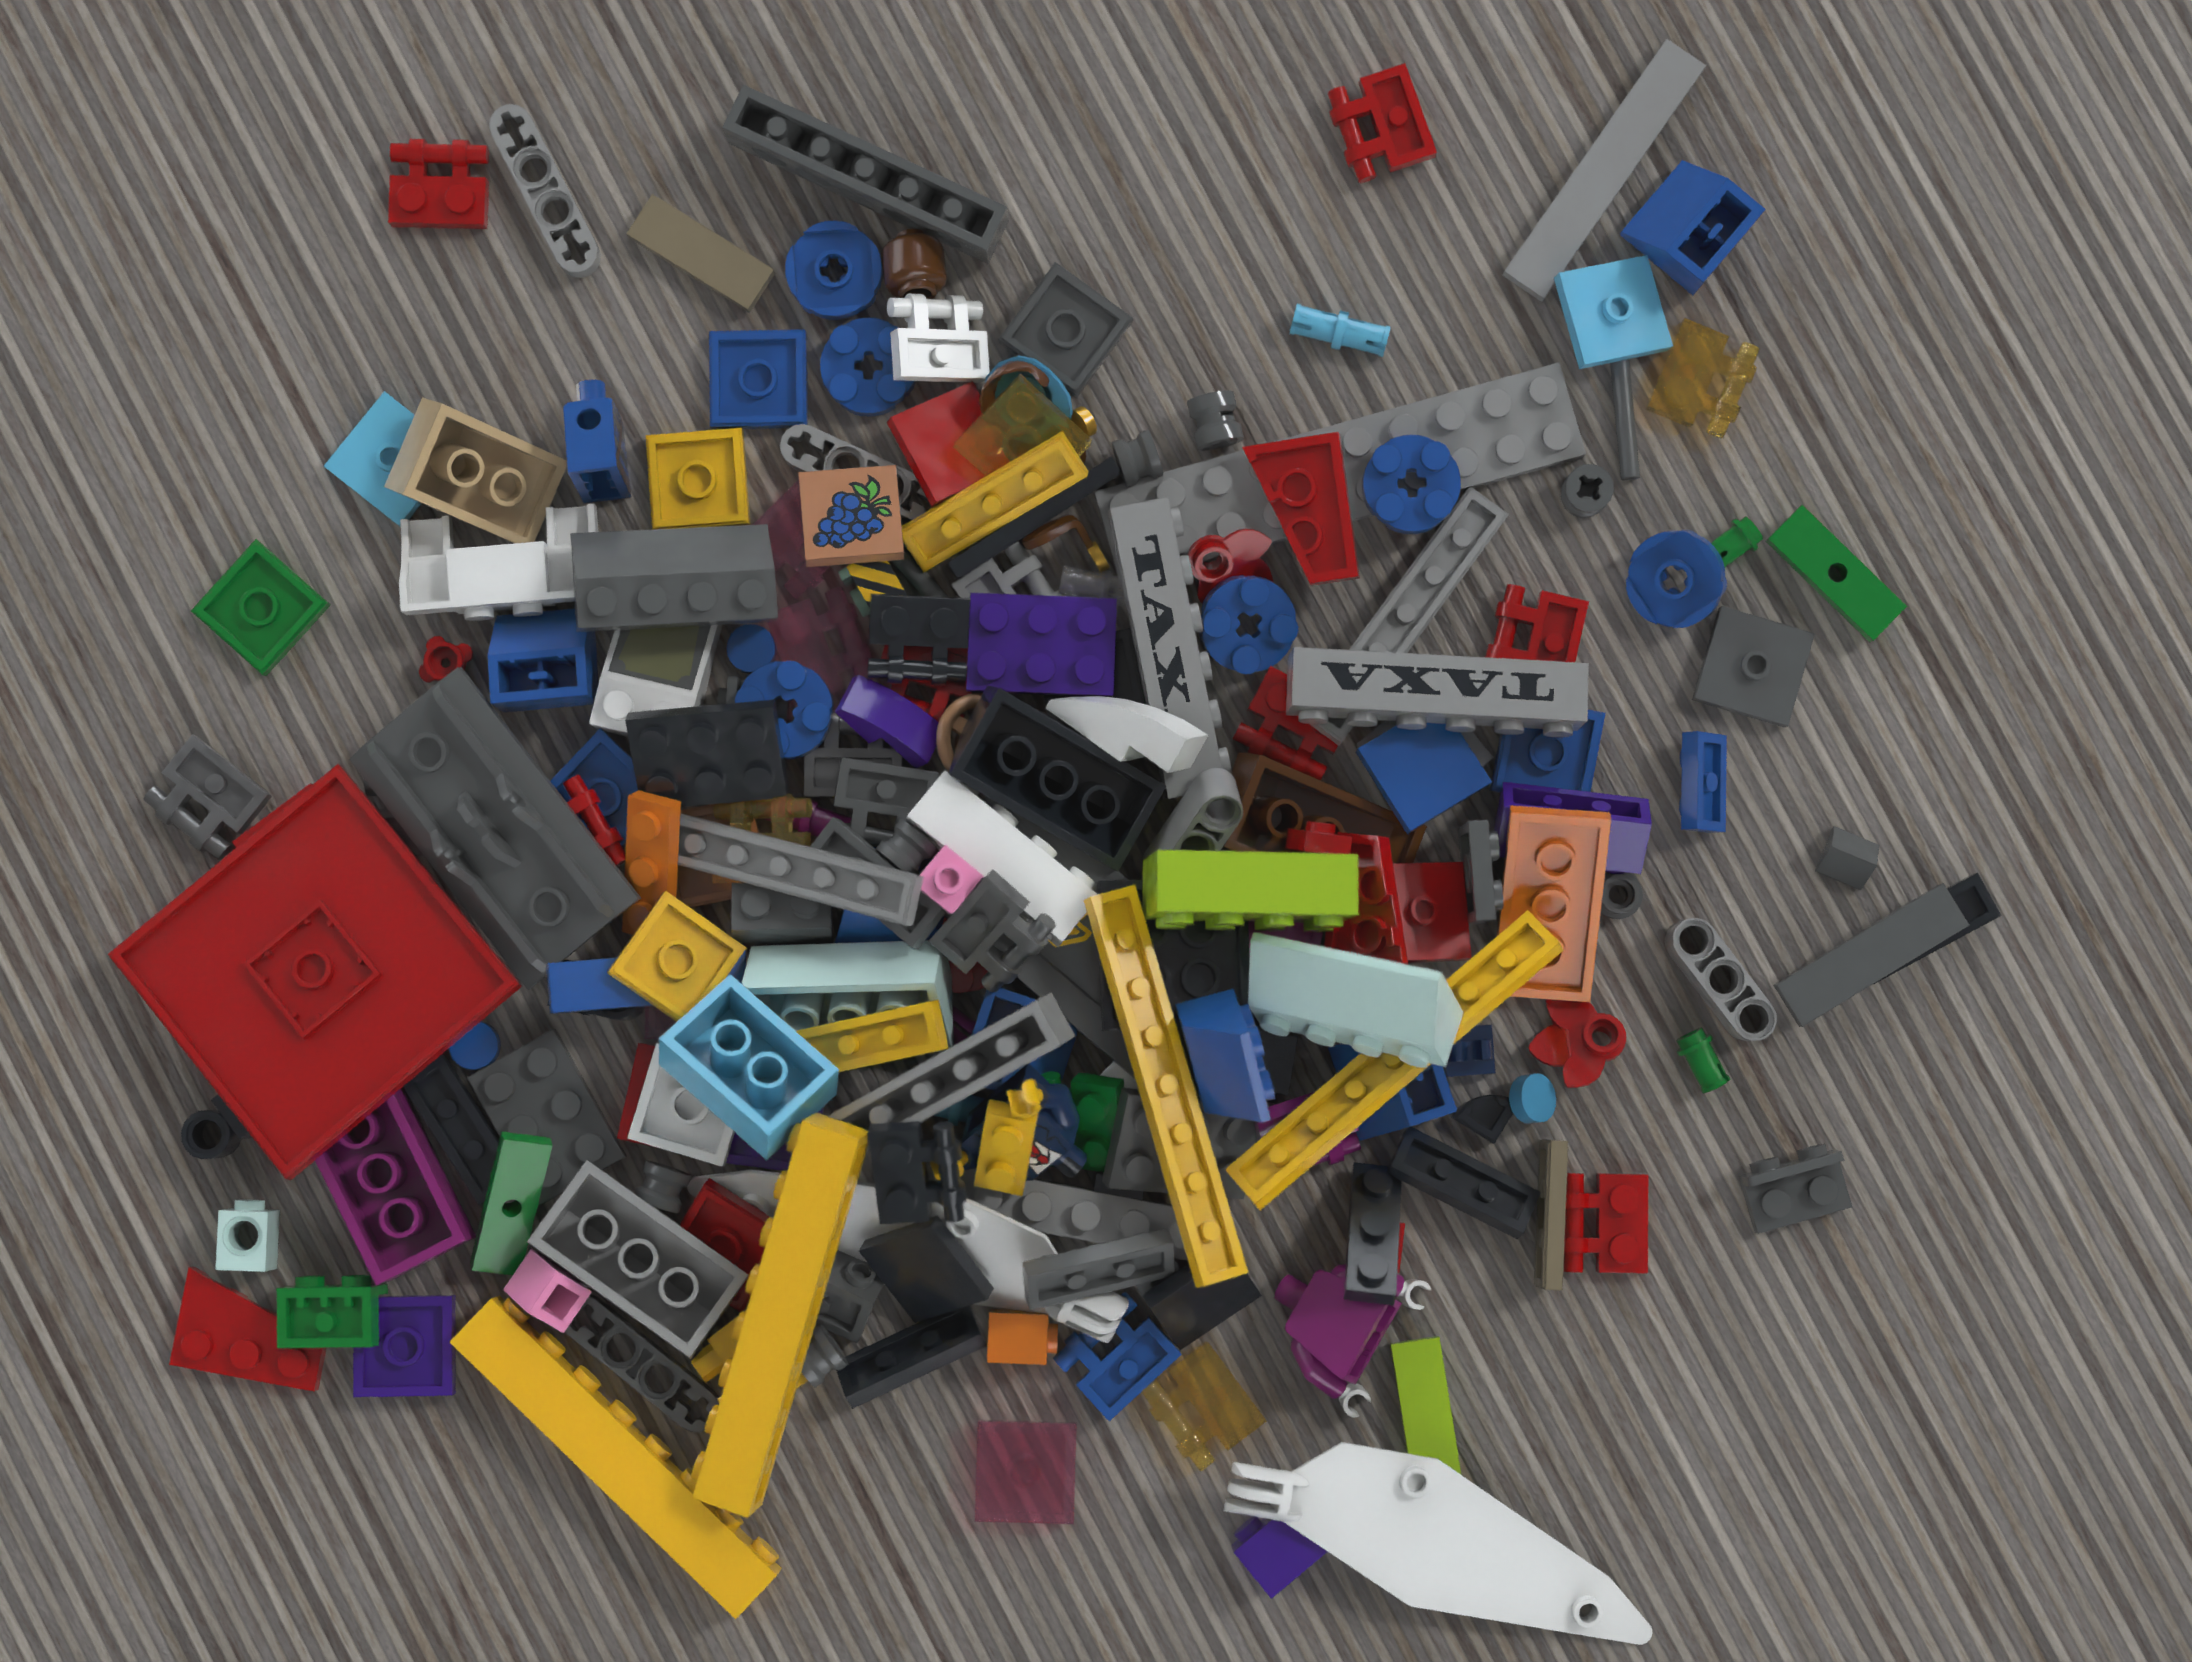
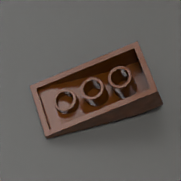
M1238 752L1231 771L1243 806V816L1222 847V851L1314 853L1286 848L1288 828L1305 830L1306 821L1336 824L1335 834L1344 832L1388 837L1393 863L1414 862L1427 828L1426 825H1422L1407 834L1391 810L1262 755Z

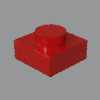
M1306 821L1305 830L1288 828L1286 848L1324 854H1350L1352 837L1335 834L1336 824Z

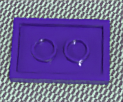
M970 593L966 691L983 693L987 686H993L1009 694L1105 696L1113 698L1117 598Z

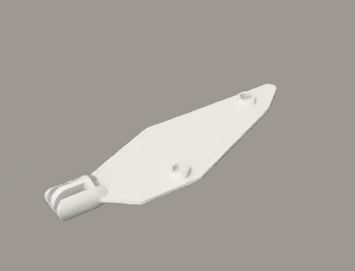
M744 1170L694 1176L691 1178L687 1189L692 1196L696 1197L704 1183L711 1178L774 1218L779 1200L773 1198V1193L780 1173ZM857 1182L838 1250L867 1262L859 1253V1249L865 1240L913 1223L880 1224L874 1183ZM968 1198L963 1203L965 1218L954 1223L945 1221L943 1205L931 1203V1217L939 1216L994 1287L988 1300L974 1305L1045 1313L1056 1321L1099 1341L1110 1342L1129 1305V1300L1113 1291L1029 1310L1024 1296L1022 1262L1058 1254L1045 1234Z
M1341 1442L1293 1471L1233 1462L1232 1473L1244 1478L1273 1482L1274 1484L1244 1479H1230L1227 1491L1237 1497L1271 1504L1267 1505L1229 1498L1225 1500L1224 1511L1283 1521L1411 1607L1638 1645L1645 1644L1651 1639L1652 1628L1608 1575L1437 1458ZM1590 1603L1592 1605L1590 1613L1587 1616L1579 1617L1580 1608Z

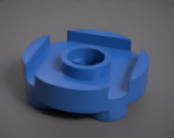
M824 221L814 224L803 232L804 235L797 240L794 246H791L785 263L788 286L803 310L823 319L841 320L855 316L859 312L871 307L881 287L883 278L881 257L873 241L866 234L859 231L857 227L844 221ZM833 258L838 259L840 266L848 267L847 274L841 275L838 282H831L828 276H821V269L828 268L829 260Z
M877 318L852 320L845 325L835 328L823 348L820 371L824 386L834 401L852 414L866 417L887 414L895 409L896 405L901 403L915 386L916 381H900L893 378L890 332L899 327L892 325L888 321ZM866 355H873L875 362L883 363L882 370L874 371L873 379H864L863 372L855 370L857 362H862Z
M1422 435L1398 436L1379 446L1368 462L1362 477V494L1368 510L1379 521L1386 524L1387 528L1402 534L1427 532L1440 524L1453 509L1459 498L1461 488L1459 468L1456 461L1450 455L1449 449L1445 444L1433 441ZM1406 472H1415L1418 479L1424 480L1425 487L1418 489L1416 497H1408L1406 489L1398 488V480L1405 479Z
M1668 530L1646 539L1633 552L1628 569V578H1626L1627 594L1636 611L1647 621L1672 628L1688 627L1705 619L1718 606L1727 588L1725 567L1719 552L1707 539L1691 530ZM1669 566H1673L1677 571L1683 569L1688 577L1684 580L1686 588L1683 592L1677 587L1668 589L1665 586L1664 581L1669 577L1666 569Z
M1244 575L1229 577L1211 589L1201 607L1203 632H1199V637L1205 650L1220 665L1245 675L1266 670L1270 666L1277 664L1287 654L1299 631L1295 609L1289 596L1278 585L1262 577ZM1243 612L1249 616H1253L1256 613L1259 616L1260 620L1256 623L1258 630L1253 635L1245 632L1239 636L1236 632V629L1241 625L1237 617Z
M775 661L757 668L744 680L741 689L738 690L735 696V703L774 699L776 701L779 698L789 702L794 699L798 705L792 711L795 719L790 723H786L782 718L778 719L784 759H797L810 754L824 742L832 723L834 703L827 685L815 671L796 661Z

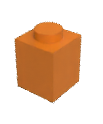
M990 1309L987 1363L1047 1365L1048 1353H1057L1058 1324L1049 1323L1048 1314L1021 1310Z

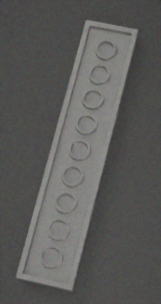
M1559 362L1277 440L1282 441L1332 432L1340 433L1352 522L1375 516L1368 510L1363 499V473L1375 450L1390 439L1398 436L1422 435L1433 441L1445 444L1459 468L1461 478L1460 492L1466 491L1469 487H1480L1584 458L1586 455ZM1244 450L1163 472V476L1155 479L1150 476L1140 478L1136 485L1128 488L1125 483L1094 491L1120 587L1122 584L1107 514L1108 510L1113 507L1168 497L1170 508L1179 507L1184 535L1176 537L1180 556L1187 555L1192 544L1201 537L1207 535L1226 537L1239 529H1255L1271 538V545L1288 540ZM1406 472L1405 479L1398 480V488L1406 489L1408 497H1416L1418 489L1425 487L1424 480L1418 479L1415 472ZM1210 552L1203 557L1202 561H1214L1219 553Z

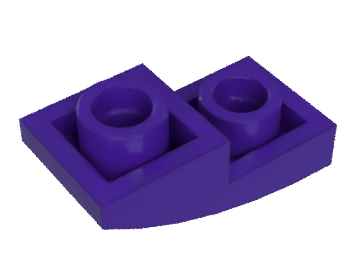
M860 675L852 678L835 713L869 744L882 738L915 769L927 764L936 748L938 722L917 705L893 690Z

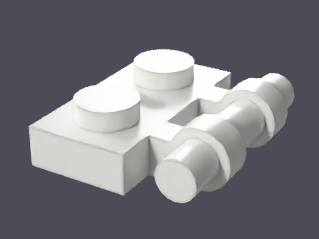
M911 293L907 294L905 298L888 299V316L902 317L908 323V328H897L890 332L894 380L985 382L986 376L990 373L987 331L969 330L968 321L980 320L982 318L983 305L980 301H966L965 297L961 295H947L944 300L926 299L924 294ZM928 318L944 319L948 330L929 329Z

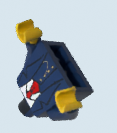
M1029 1063L969 1112L961 1140L962 1159L958 1161L960 1177L963 1175L964 1170L977 1168L989 1099L1009 1103L1011 1114L1014 1117L1023 1118L1038 1113L1026 1181L1034 1180L1051 1165L1067 1177L1072 1178L1082 1169L1086 1162L1087 1154L1074 1145L1080 1117L1068 1087L1064 1084H1050ZM930 1161L935 1179L940 1180L938 1164Z

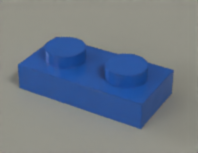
M1701 731L1682 732V749L1680 751L1682 777L1681 798L1679 802L1681 830L1706 833L1726 832L1727 735Z

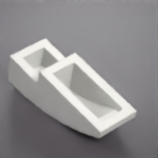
M1071 696L1049 700L1046 706L1047 710L1118 761L1124 762L1144 758L1145 756L1167 773L1191 768L1208 737V734L1177 716L1156 707L1128 699L1105 696Z

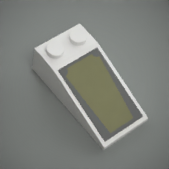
M722 625L615 630L600 676L589 724L597 730L602 729L606 732L628 737L625 719L629 712L703 706Z

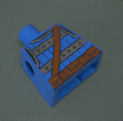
M594 379L581 381L576 384L577 401L568 402L563 406L568 474L583 503L631 498L624 429L620 414L613 399L606 398V388L603 381Z

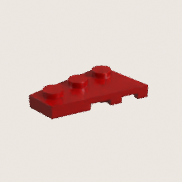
M1332 432L1242 447L1310 585L1360 579L1340 433Z
M1338 832L1339 835L1352 837L1350 854H1358V915L1343 921V927L1333 928L1332 932H1326L1324 947L1408 965L1389 838Z
M194 1266L188 1267L169 1365L313 1392L319 1390L327 1348H277V1312H271L248 1299V1296L236 1289L228 1288L210 1278L209 1274Z

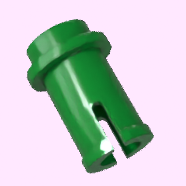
M1746 516L1740 521L1736 518L1732 520V527L1711 542L1719 552L1724 567H1727L1749 549L1752 552L1758 549L1757 544L1763 540V536L1758 528Z
M1701 1027L1678 1038L1676 1042L1680 1048L1676 1052L1678 1056L1684 1055L1701 1087V1092L1704 1094L1723 1086L1731 1079L1726 1074L1710 1043L1713 1040L1712 1035H1706Z

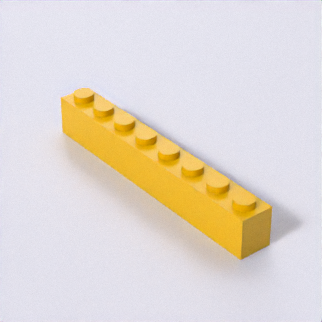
M816 1112L802 1120V1123L797 1122L791 1131L787 1151L793 1154L788 1171L783 1170L780 1173L773 1193V1198L779 1200L774 1218L769 1217L760 1236L759 1245L765 1247L760 1265L756 1264L753 1267L746 1284V1293L751 1294L746 1312L742 1311L739 1314L734 1325L732 1339L738 1341L733 1359L728 1358L720 1373L718 1385L724 1388L720 1404L713 1406L706 1421L705 1433L710 1434L706 1451L702 1450L699 1453L692 1469L691 1479L697 1481L692 1498L746 1518L751 1516L763 1504L868 1148V1130Z
M500 1295L491 1298L455 1335L450 1343L731 1616L737 1619L782 1569L776 1563L779 1558L777 1552L761 1537H757L753 1541L740 1528L744 1522L739 1515L692 1498L697 1482L691 1479L692 1470L686 1468L682 1472L669 1459L672 1451L661 1439L652 1433L646 1437L633 1425L637 1418L632 1411L617 1399L612 1403L597 1390L601 1386L600 1381L582 1365L575 1369L562 1356L566 1351L564 1346L547 1331L540 1335L527 1322L531 1317L530 1314L510 1296L506 1300Z

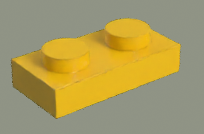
M989 1099L974 1180L975 1187L1023 1196L1038 1113L1029 1117H1014L1011 1114L1009 1103Z

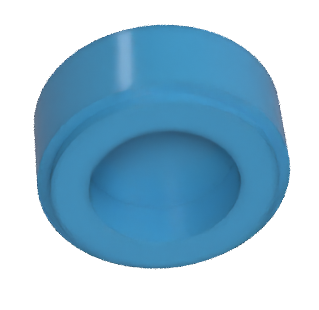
M1540 1073L1517 1077L1513 1081L1509 1092L1512 1112L1518 1120L1526 1124L1545 1122L1550 1119L1556 1107V1093L1551 1081Z

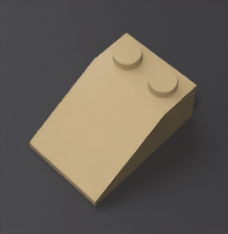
M422 397L384 487L512 543L535 542L546 516L545 507H550L566 470L567 460L447 405Z

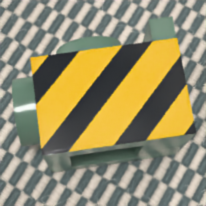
M888 561L850 564L838 571L845 587L855 583L857 588L849 593L862 617L870 614L871 593L907 595Z

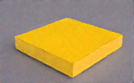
M742 428L645 435L652 530L750 525L744 431Z
M664 891L607 974L678 1022L727 977L747 947L669 892Z

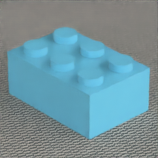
M731 974L659 1038V1065L766 1160L789 1140L791 1131L797 1122L802 1123V1120L816 1112L818 1113L836 1096L839 1069Z

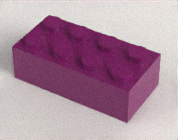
M403 1087L315 1160L376 1286L387 1283L476 1238L473 1228Z

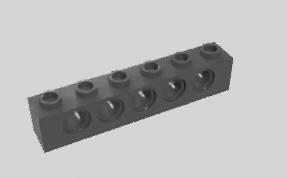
M744 84L722 127L728 144L911 229L922 230L925 234L937 238L940 242L989 264L1009 222L1007 206Z

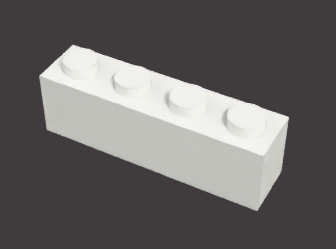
M944 770L907 815L906 822L920 832L939 851L944 845L948 846L984 876L983 879L992 869L995 870L1030 901L1029 905L1019 915L1028 923H1033L1041 913H1045L1054 920L1056 927L1047 938L1059 947L1086 914L1084 899L1098 895L1092 890L1096 886L1095 882L1077 867L1073 866L1070 870H1067L1054 859L1057 852L1045 840L1037 835H1034L1030 840L1016 828L1019 821L1008 810L999 804H995L991 808L977 797L980 792L950 776Z

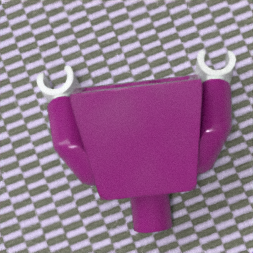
M1338 1264L1330 1273L1318 1269L1308 1285L1288 1274L1279 1283L1274 1299L1293 1310L1285 1324L1284 1330L1293 1337L1290 1349L1306 1380L1330 1398H1339L1340 1405L1348 1416L1352 1418L1358 1417V1412L1348 1406L1350 1397L1359 1394L1364 1396L1369 1402H1371V1398L1365 1388L1358 1384L1357 1381L1401 1304L1417 1310L1424 1308V1306L1412 1302L1410 1298L1412 1288L1419 1286L1431 1291V1287L1425 1281L1409 1279L1404 1282V1277L1397 1273L1396 1297L1399 1296L1400 1301L1395 1299L1393 1306L1344 1300L1346 1264Z

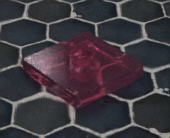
M978 1420L975 1522L1074 1524L1077 1422Z

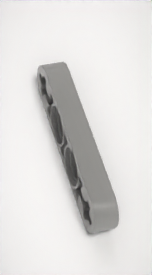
M507 104L499 107L490 118L489 128L491 135L556 261L563 271L572 277L584 278L590 276L600 265L601 253L599 246L533 119L519 105ZM511 118L517 124L525 122L519 127V132L528 147L522 148L520 151L510 134L505 133L501 135V133L507 130L505 121ZM535 141L537 142V145L531 146ZM511 153H516L513 157H510ZM533 158L542 159L547 163L548 167L545 177L538 182H528L522 178L521 174L524 163ZM554 200H562L569 206L568 217L559 224H550L543 217L545 206ZM577 225H580L581 228L579 230H573ZM572 232L582 249L590 247V250L584 253L586 262L578 265L574 259L566 261V258L572 254L562 235ZM561 236L556 242L554 241V237Z
M805 424L794 425L787 429L782 435L780 442L781 454L786 463L799 472L819 471L815 469L820 464L818 458L804 453L800 460L795 459L796 453L790 444L793 440L801 442L805 436L811 437V447L825 454V446L827 444L833 446L825 457L823 470H833L834 462L842 455H851L857 458L860 462V468L895 465ZM896 465L897 476L904 483L903 493L899 497L900 515L902 519L911 521L926 512L923 506L913 501L911 511L903 509L911 499L913 485L920 486L913 472ZM922 488L917 491V496L928 501Z

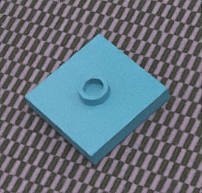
M1647 255L1560 272L1554 277L1579 369L1666 352L1673 347Z
M384 391L325 463L324 467L401 527L400 520H409L422 503L387 489L384 485L414 418V414Z

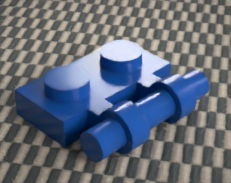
M1126 1291L1121 1296L1129 1300V1305L1115 1331L1122 1341L1104 1358L1100 1359L1092 1350L1099 1340L1082 1332L1078 1334L1076 1331L1064 1340L1066 1346L1053 1357V1360L1064 1372H1067L1079 1360L1089 1369L1076 1383V1386L1108 1421H1111L1182 1355L1180 1350L1149 1316L1135 1329L1126 1322L1124 1318L1138 1306Z

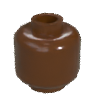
M906 229L899 232L895 238L891 239L883 247L884 283L891 295L897 298H905L909 293L924 294L926 299H934L936 294L945 287L947 272L944 248L937 238L925 234L919 229Z

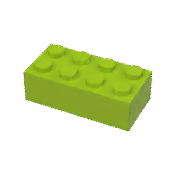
M1156 850L1143 860L1142 910L1145 920H1156L1157 929H1185L1186 925H1192L1194 921H1205V929L1234 930L1235 926H1242L1244 922H1254V930L1283 931L1284 927L1294 926V923H1304V931L1332 932L1333 928L1343 927V921L1358 915V854Z

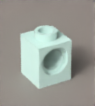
M249 1199L235 1200L234 1208L218 1210L215 1270L266 1272L277 1269L280 1210L265 1209V1200ZM245 1221L252 1223L258 1232L257 1242L252 1248L245 1247L239 1240L238 1232L240 1226Z

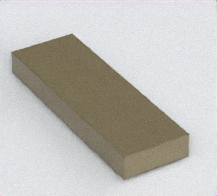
M654 194L650 196L626 233L629 239L748 313L752 311L775 275L773 268Z
M1542 1139L1539 1142L1538 1191L1541 1193L1537 1200L1534 1284L1536 1287L1544 1290H1563L1568 1141Z

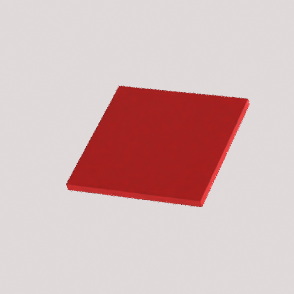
M339 764L334 766L108 953V956L283 1177L290 1181L522 987L511 971Z

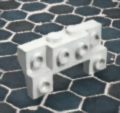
M592 503L580 507L556 509L545 507L547 544L544 541L454 549L453 523L450 516L413 521L401 519V570L399 577L401 612L405 615L457 612L458 614H464L465 620L480 621L493 619L494 611L513 610V616H536L543 614L542 607L555 606V603L574 602L570 533L598 532L597 506Z

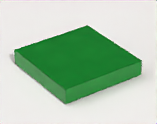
M255 539L194 606L191 612L258 672L267 676L331 604L264 544Z

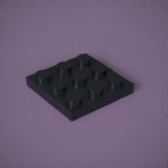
M1101 880L1097 882V894L1135 885L1142 906L1143 880ZM1146 920L1177 1029L1182 1028L1175 1004L1234 989L1240 1006L1248 1004L1250 967L1248 922H1244L1242 926H1235L1234 930L1205 929V921H1194V924L1186 925L1185 929H1157L1156 920ZM1099 955L1102 1031H1121Z

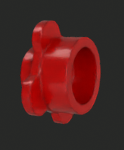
M441 636L430 638L426 643L427 651L424 655L423 664L419 667V676L423 681L431 683L433 681H440L458 667H462L465 671L467 663L474 656L472 648L466 643L459 645L446 642ZM446 658L449 659L450 665L443 667L442 661Z

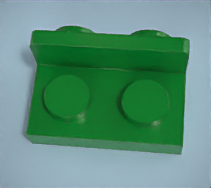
M324 1275L296 1276L294 1286L277 1288V1348L379 1346L378 1295L388 1294V1284L377 1286L372 1284L371 1275L341 1276L342 1284L325 1285Z

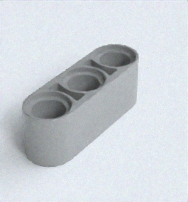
M1211 768L1201 772L1194 779L1145 851L1142 861L1156 850L1220 851L1243 816V806L1233 775L1221 768Z
M1688 918L1674 923L1667 930L1665 948L1727 1032L1735 1039L1741 1041H1758L1769 1037L1777 1024L1776 1011L1715 929L1707 921L1700 918ZM1686 927L1695 929L1701 936V947L1693 955L1686 953L1680 945L1679 937ZM1717 966L1725 968L1731 976L1730 988L1723 994L1716 992L1710 985L1709 977L1711 971ZM1748 1005L1755 1007L1761 1015L1760 1026L1753 1033L1745 1031L1740 1024V1013Z

